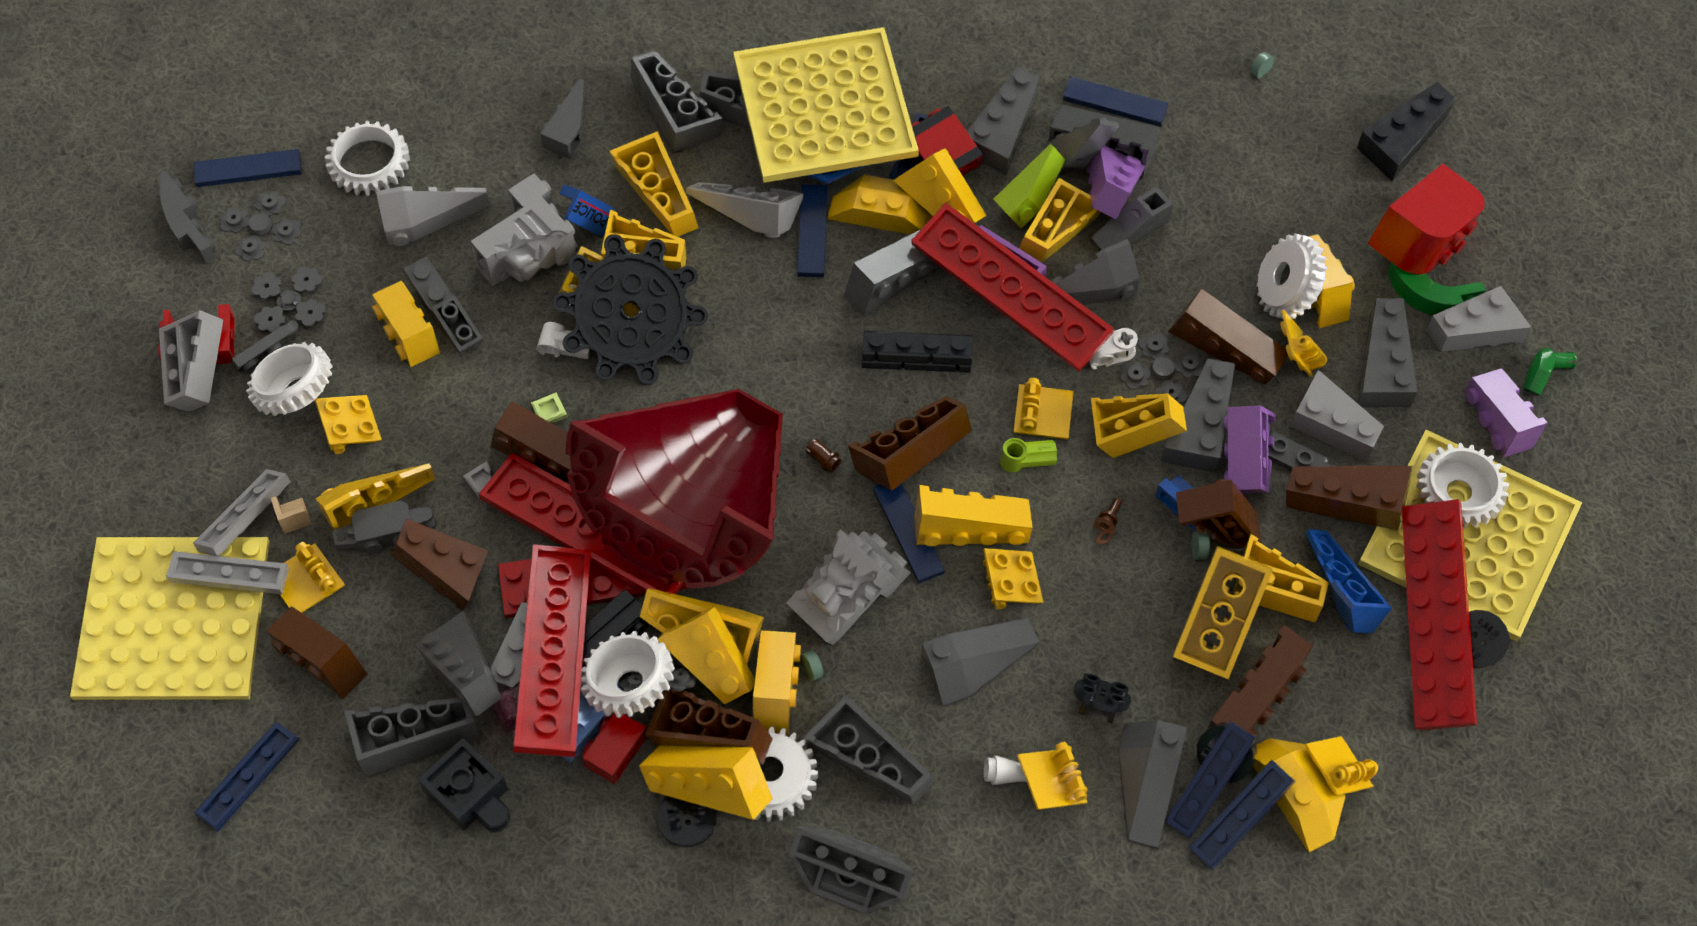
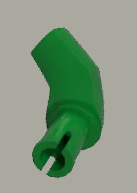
M1550 348L1539 350L1532 359L1523 389L1536 395H1541L1554 368L1574 369L1577 363H1570V361H1577L1575 352L1554 353Z

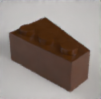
M1216 480L1210 485L1176 492L1179 524L1186 526L1190 523L1196 527V532L1203 534L1206 531L1212 534L1213 540L1231 549L1245 548L1250 534L1256 536L1258 542L1261 543L1258 513L1232 480Z
M406 519L391 556L420 578L421 576L435 587L434 590L440 595H445L456 604L455 607L463 611L469 602L488 550Z
M292 606L267 630L274 640L271 645L277 652L283 656L287 653L293 663L300 668L304 667L316 680L323 682L342 699L368 674L345 642Z

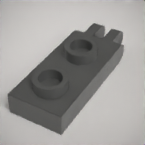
M296 321L288 322L232 358L234 368L238 372L242 369H245L247 372L260 363L258 360L266 353L269 355L283 347L281 343L297 332L298 323Z
M1272 430L1270 436L1274 437V445L1268 446V459H1271L1272 462L1292 471L1293 467L1333 466L1329 464L1327 457Z

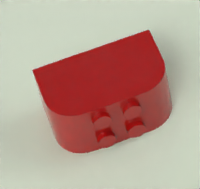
M1442 164L1388 207L1367 244L1400 269L1412 274H1427L1439 264L1444 266L1453 253L1457 255L1465 246L1466 241L1464 239L1466 235L1469 236L1478 225L1475 221L1484 209L1483 196L1472 184L1445 164Z

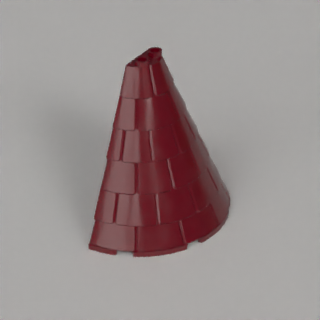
M736 389L660 403L656 407L599 415V418L574 420L569 426L565 454L570 455L571 470L567 473V477L576 505L593 533L599 531L610 545L607 549L623 563L648 578L665 584L671 581L686 583V588H705L730 582L755 565L768 550L775 537L774 520L776 518L777 478L779 476L783 414L744 391Z

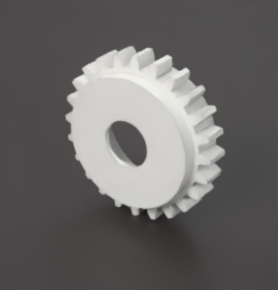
M366 121L362 125L355 123V126L352 128L345 127V132H338L337 140L331 139L332 147L326 148L328 153L325 156L326 168L331 180L336 181L339 188L344 186L347 193L354 189L355 195L365 191L366 196H369L372 190L376 192L382 187L389 189L388 184L393 183L397 185V176L403 178L405 176L403 170L409 168L407 161H410L407 143H405L402 135H398L397 129L390 131L388 124L382 127L379 122L370 124L369 121ZM363 141H380L388 144L395 150L389 164L372 174H353L340 166L344 153L353 145Z
M1294 234V236L1287 235L1286 240L1279 239V243L1273 245L1272 249L1266 253L1258 273L1257 287L1259 292L1257 296L1262 298L1260 305L1265 306L1264 311L1269 312L1271 316L1283 319L1281 310H1285L1292 319H1296L1297 314L1304 315V310L1310 309L1314 301H1317V297L1322 291L1326 279L1325 270H1327V267H1325L1324 263L1326 257L1321 255L1323 248L1318 247L1319 243L1314 241L1313 238ZM1288 263L1290 267L1289 277L1284 284L1280 285L1283 270Z
M305 342L302 344L294 343L281 347L266 356L250 375L252 379L247 382L250 388L246 390L249 394L248 398L259 412L263 411L265 415H268L270 412L273 416H276L278 413L285 415L286 413L302 409L314 401L323 392L325 385L329 383L327 378L332 375L330 369L333 368L330 363L331 360L320 346L316 347L314 343H311L309 346ZM300 379L294 385L286 388L292 381Z
M1459 443L1457 448H1453L1451 444H1448L1445 451L1438 447L1435 454L1431 452L1427 459L1423 461L1417 474L1419 480L1416 488L1421 489L1418 497L1426 498L1425 503L1453 500L1448 495L1447 486L1453 481H1462L1470 487L1472 492L1469 500L1461 502L1463 529H1466L1469 523L1474 528H1477L1480 522L1486 525L1491 518L1495 519L1505 505L1509 495L1506 492L1509 483L1504 482L1507 474L1499 472L1502 465L1494 464V456L1487 457L1484 455V449L1478 452L1474 450V445L1464 448L1463 444Z
M633 631L631 635H625L622 632L618 637L610 636V640L605 643L601 641L599 643L600 646L596 650L592 649L590 651L592 654L590 658L584 659L586 667L582 668L581 691L590 706H594L598 713L603 710L608 717L612 712L616 714L617 718H620L622 714H628L631 717L634 712L639 711L643 713L644 708L648 706L654 707V702L657 699L662 700L664 698L663 690L670 689L668 681L674 679L671 672L674 670V665L663 642L659 643L655 636L649 639L648 634L645 632L641 636H638L636 631ZM634 671L642 675L643 681L638 688L629 692L621 691L618 688V680L625 673Z
M774 727L769 729V734L773 739L766 757H774L780 760L784 770L779 779L771 782L766 781L773 799L758 814L755 820H758L761 814L766 815L767 822H770L772 815L777 814L778 819L781 821L785 812L792 817L794 816L795 806L803 810V799L807 801L812 799V794L809 790H816V782L813 780L818 779V771L812 770L817 767L816 759H811L813 757L812 749L804 751L806 741L801 740L797 743V734L793 733L790 737H787L786 729L782 728L779 734H775Z

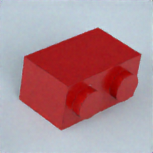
M613 713L611 717L607 716L599 728V735L594 741L590 740L587 743L582 755L586 768L615 784L647 739V730L644 725L625 714L617 718L616 714Z

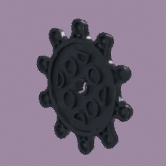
M611 234L604 241L605 257L601 261L592 262L585 256L577 254L572 256L568 262L569 270L578 278V288L570 293L559 292L552 301L555 310L571 314L576 321L575 329L564 337L563 347L569 353H577L586 348L595 351L598 356L595 373L603 381L611 380L620 366L629 365L635 369L641 383L650 385L657 380L656 363L659 358L669 356L682 364L688 363L692 359L693 351L683 340V331L688 326H701L705 324L708 319V312L702 306L690 304L685 298L686 289L697 281V271L691 266H684L679 270L668 269L663 262V256L666 251L663 241L656 238L651 239L646 244L643 252L633 254L626 249L621 236ZM627 303L634 304L638 310L637 315L630 318L624 313L623 306Z

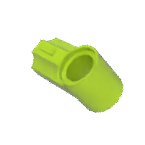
M1011 438L1003 445L1000 465L1008 472H1017L1025 467L1056 465L1057 448L1053 440L1024 442L1019 438ZM1009 454H1014L1018 457H1012Z

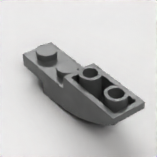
M163 171L160 174L159 183L160 199L169 227L183 252L194 247L207 264L215 259L212 252L215 246L208 235L202 236L200 233L202 229L196 221L197 215L194 211L198 207L189 194L185 196L182 193L184 188L176 177L172 179L166 171Z
M427 256L403 269L404 274L417 292L418 299L448 341L459 353L483 341L481 334L456 296L451 294Z

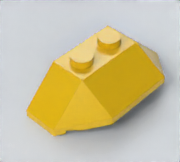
M864 174L833 196L827 219L911 235L921 230L933 216L892 179Z
M1268 738L1256 745L1257 753L1253 767L1259 774L1273 760L1295 780V783L1276 803L1308 853L1335 839L1345 794L1336 796L1328 787L1326 779L1318 766L1312 761L1308 750L1304 746L1305 744Z

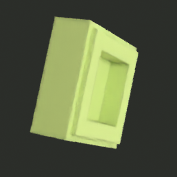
M557 393L531 402L535 414L550 423L567 418V413Z

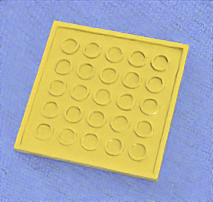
M884 27L733 52L763 183L918 157L919 150Z
M1425 430L1408 466H1412L1405 506L1424 504L1426 498L1418 497L1421 489L1416 488V484L1419 480L1417 474L1431 452L1435 454L1438 447L1445 451L1448 444H1451L1453 448H1457L1458 444ZM1502 465L1499 472L1507 474L1504 482L1509 483V487L1506 490L1509 495L1503 509L1495 519L1491 518L1488 524L1485 525L1480 522L1478 527L1474 528L1469 523L1466 529H1463L1469 612L1484 610L1499 616L1507 627L1510 639L1518 642L1582 502ZM1453 481L1447 486L1448 495L1453 500L1459 499L1461 502H1465L1471 498L1472 492L1466 483ZM1401 519L1399 531L1376 527L1358 565L1406 588L1403 522Z
M97 537L70 697L72 700L250 699L263 592L169 582L166 575L173 551L210 555L197 551L193 542L198 537ZM236 537L219 556L267 561L270 540L268 537Z

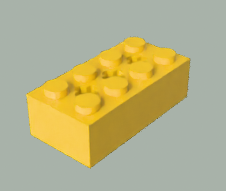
M1217 546L1174 650L1173 657L1229 679L1273 569ZM1232 578H1238V583L1242 586L1241 589H1235L1234 593L1229 592V586L1225 583L1228 579L1232 581ZM1221 605H1226L1227 611L1231 614L1229 617L1224 615V619H1219L1218 613L1214 610L1216 607L1221 608ZM1214 632L1216 633V638L1220 641L1218 644L1213 642V646H1208L1207 639L1204 636Z

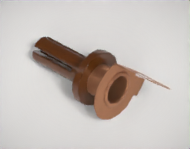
M1114 498L1108 510L1102 511L1099 518L1094 521L1093 527L1102 531L1096 539V542L1099 544L1107 543L1115 531V526L1118 522L1116 514L1122 505V501L1119 498ZM1103 534H1109L1106 540H1101Z

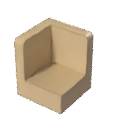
M276 496L271 497L277 519L284 534L312 525L303 498L280 505Z

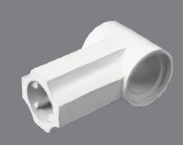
M546 322L544 324L537 345V351L540 354H554V357H559L560 354L583 359H589L592 354V349L587 348L577 353L567 352L563 347V339L572 331L567 330L559 323Z

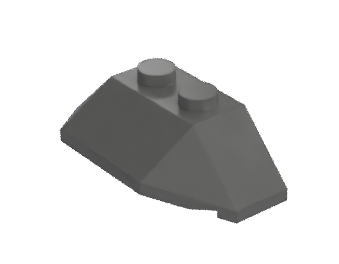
M799 826L789 852L790 859L794 862L810 892L865 914L903 901L914 872L912 868L893 853L830 829Z

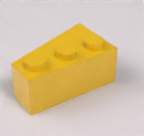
M946 148L931 155L893 180L932 216L945 203H948L973 223L987 216Z
M1059 178L1025 234L1019 249L1043 263L1097 219L1101 211L1092 207L1091 195Z
M610 210L604 241L607 236L617 234L623 238L625 247L630 253L639 254L643 252L648 241L655 238L660 239L666 246L663 256L664 265L670 270H679L685 266L687 257L684 239L657 228L652 230L640 225V221L635 219L627 220L618 216L617 212ZM604 241L601 256L605 257Z
M1318 234L1309 236L1319 243L1318 247L1323 248L1321 255L1326 257L1324 263L1325 267H1327L1322 291L1318 295L1317 301H1314L1311 305V308L1315 307L1319 314L1317 324L1319 328L1349 321L1352 291L1355 288L1354 280L1351 275L1345 272L1340 260L1334 257L1329 245L1324 243Z
M402 281L372 294L375 305L372 306L373 312L378 321L382 319L385 321L384 331L390 341L395 339L398 345L394 347L401 361L407 360L410 367L440 354L431 323L425 322L422 317L424 313L420 308H417L414 298Z
M1168 393L1136 395V398H1123L1122 396H1114L1113 399L1103 400L1098 397L1091 398L1097 446L1112 458L1187 431L1184 408Z
M1250 534L1243 557L1273 569L1259 606L1316 623L1324 604L1329 582L1299 563L1296 565L1281 556V552L1275 548L1273 550L1258 542L1256 536ZM1238 578L1236 580L1233 593L1235 592V589L1240 590L1242 587L1238 583Z
M715 606L669 629L658 638V641L660 643L663 642L666 649L724 704L748 693L755 685V678Z
M761 630L753 693V718L758 719L768 733L770 727H774L775 734H779L782 728L786 729V736L789 733L790 709L796 706L797 689H792L793 684L798 685L799 667H794V662H800L801 645H796V633Z

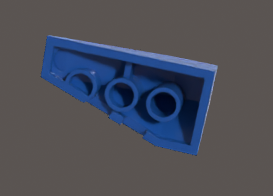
M1308 529L1305 534L1323 578L1329 582V593L1337 612L1345 621V626L1354 633H1373L1392 607L1328 531Z

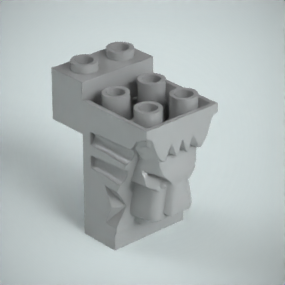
M535 174L508 189L513 214L471 240L477 269L492 286L509 278L510 275L520 282L529 280L541 268L548 269L555 263L558 266L567 264L572 256L577 255L576 249L578 246L574 240L573 234H575V230L568 220L563 221L559 216V212L551 200V187L545 180L541 181Z
M840 529L833 543V552L829 555L825 554L823 566L816 567L813 571V577L805 583L801 590L794 593L787 601V604L826 642L834 645L880 594L888 597L907 578L911 572L904 566L908 562L896 551L891 555L884 548L887 543L877 533L871 536L863 531L858 536L853 531L847 534Z

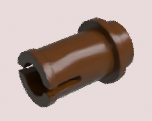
M817 438L808 444L806 453L822 465L824 471L829 470L833 472L841 464L839 453L829 450Z

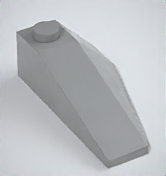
M702 182L686 188V193L749 229L764 233V236L769 238L780 237V234L790 230L803 200V193L771 188L770 192H756V187L751 186L732 190L731 185Z
M402 186L376 191L388 245L404 246L410 241L418 240L490 206L486 188L455 187L448 192L437 191V187H428L427 191H413L410 186Z

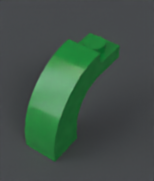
M1392 262L1387 271L1390 282L1397 294L1404 298V301L1411 307L1432 316L1486 292L1483 282L1460 286H1444L1431 280L1426 273L1420 275L1412 274L1400 269Z

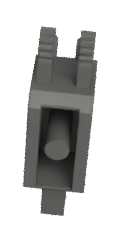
M400 500L355 511L351 517L352 524L333 530V538L337 550L359 548L360 553L374 554L380 552L383 547L395 545L406 519L432 529L435 528L437 522L430 507L423 506V508L409 509L408 504Z

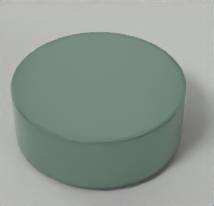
M1266 52L1259 54L1251 65V74L1260 79L1272 68L1274 57Z
M1194 532L1191 538L1193 559L1206 560L1210 551L1208 534L1206 532L1203 534Z
M812 650L801 654V662L809 679L815 681L822 678L824 674L823 667L817 654Z

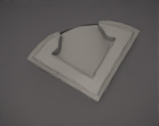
M487 461L463 476L466 483L479 499V492L492 478Z

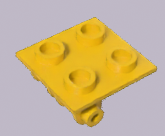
M1281 310L1284 320L1280 322L1281 329L1285 337H1288L1289 342L1286 345L1287 354L1291 360L1296 361L1300 371L1304 370L1309 377H1313L1312 370L1325 366L1327 356L1311 337L1303 336V331L1285 310Z
M1029 378L1025 385L1019 384L1013 433L1068 440L1073 391L1041 387L1037 378Z
M367 395L315 399L329 447L335 454L343 453L347 444L369 443L382 440Z
M305 542L299 543L295 547L296 555L284 562L288 565L289 571L283 595L280 594L289 608L292 606L301 613L345 586L315 543L310 545Z
M983 549L985 555L983 566L986 567L988 589H992L991 604L995 605L996 609L1005 608L1007 602L1043 603L1032 552Z
M1342 736L1304 745L1312 761L1318 766L1326 779L1328 787L1336 796L1373 787L1370 779L1378 771L1377 763L1371 759H1366L1362 762L1357 761Z
M1066 742L1057 744L1055 746L1056 750L1017 755L1037 810L1087 803L1086 792L1088 789L1084 786L1081 771L1076 770L1078 763L1072 762L1074 760L1071 752L1072 747L1068 746Z

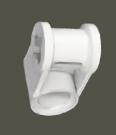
M1129 328L1115 330L1089 360L1091 368L1097 369V366L1102 365L1108 367L1111 364L1131 360L1136 353L1137 334Z

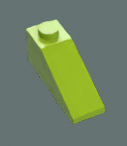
M1052 144L1044 149L994 198L996 203L1021 229L1040 211L1066 160Z

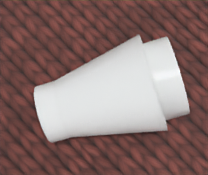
M996 755L993 758H986L984 764L985 782H991L992 785L1020 781L1027 782L1019 762Z

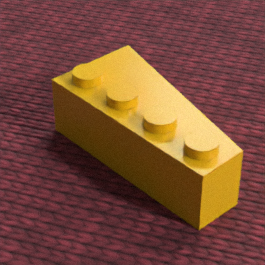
M658 131L609 151L616 169L672 235L679 237L699 228L693 209Z
M919 485L914 511L916 545L937 546L939 544H954L956 546H963L966 544H983L988 546L1001 543H1010L1012 545L1029 543L1033 528L1029 499L994 495L987 499L977 492H969L968 495L964 496L954 494L953 489L942 488L941 492H933L929 490V486Z
M658 746L639 765L649 791L754 820L773 799L753 747Z

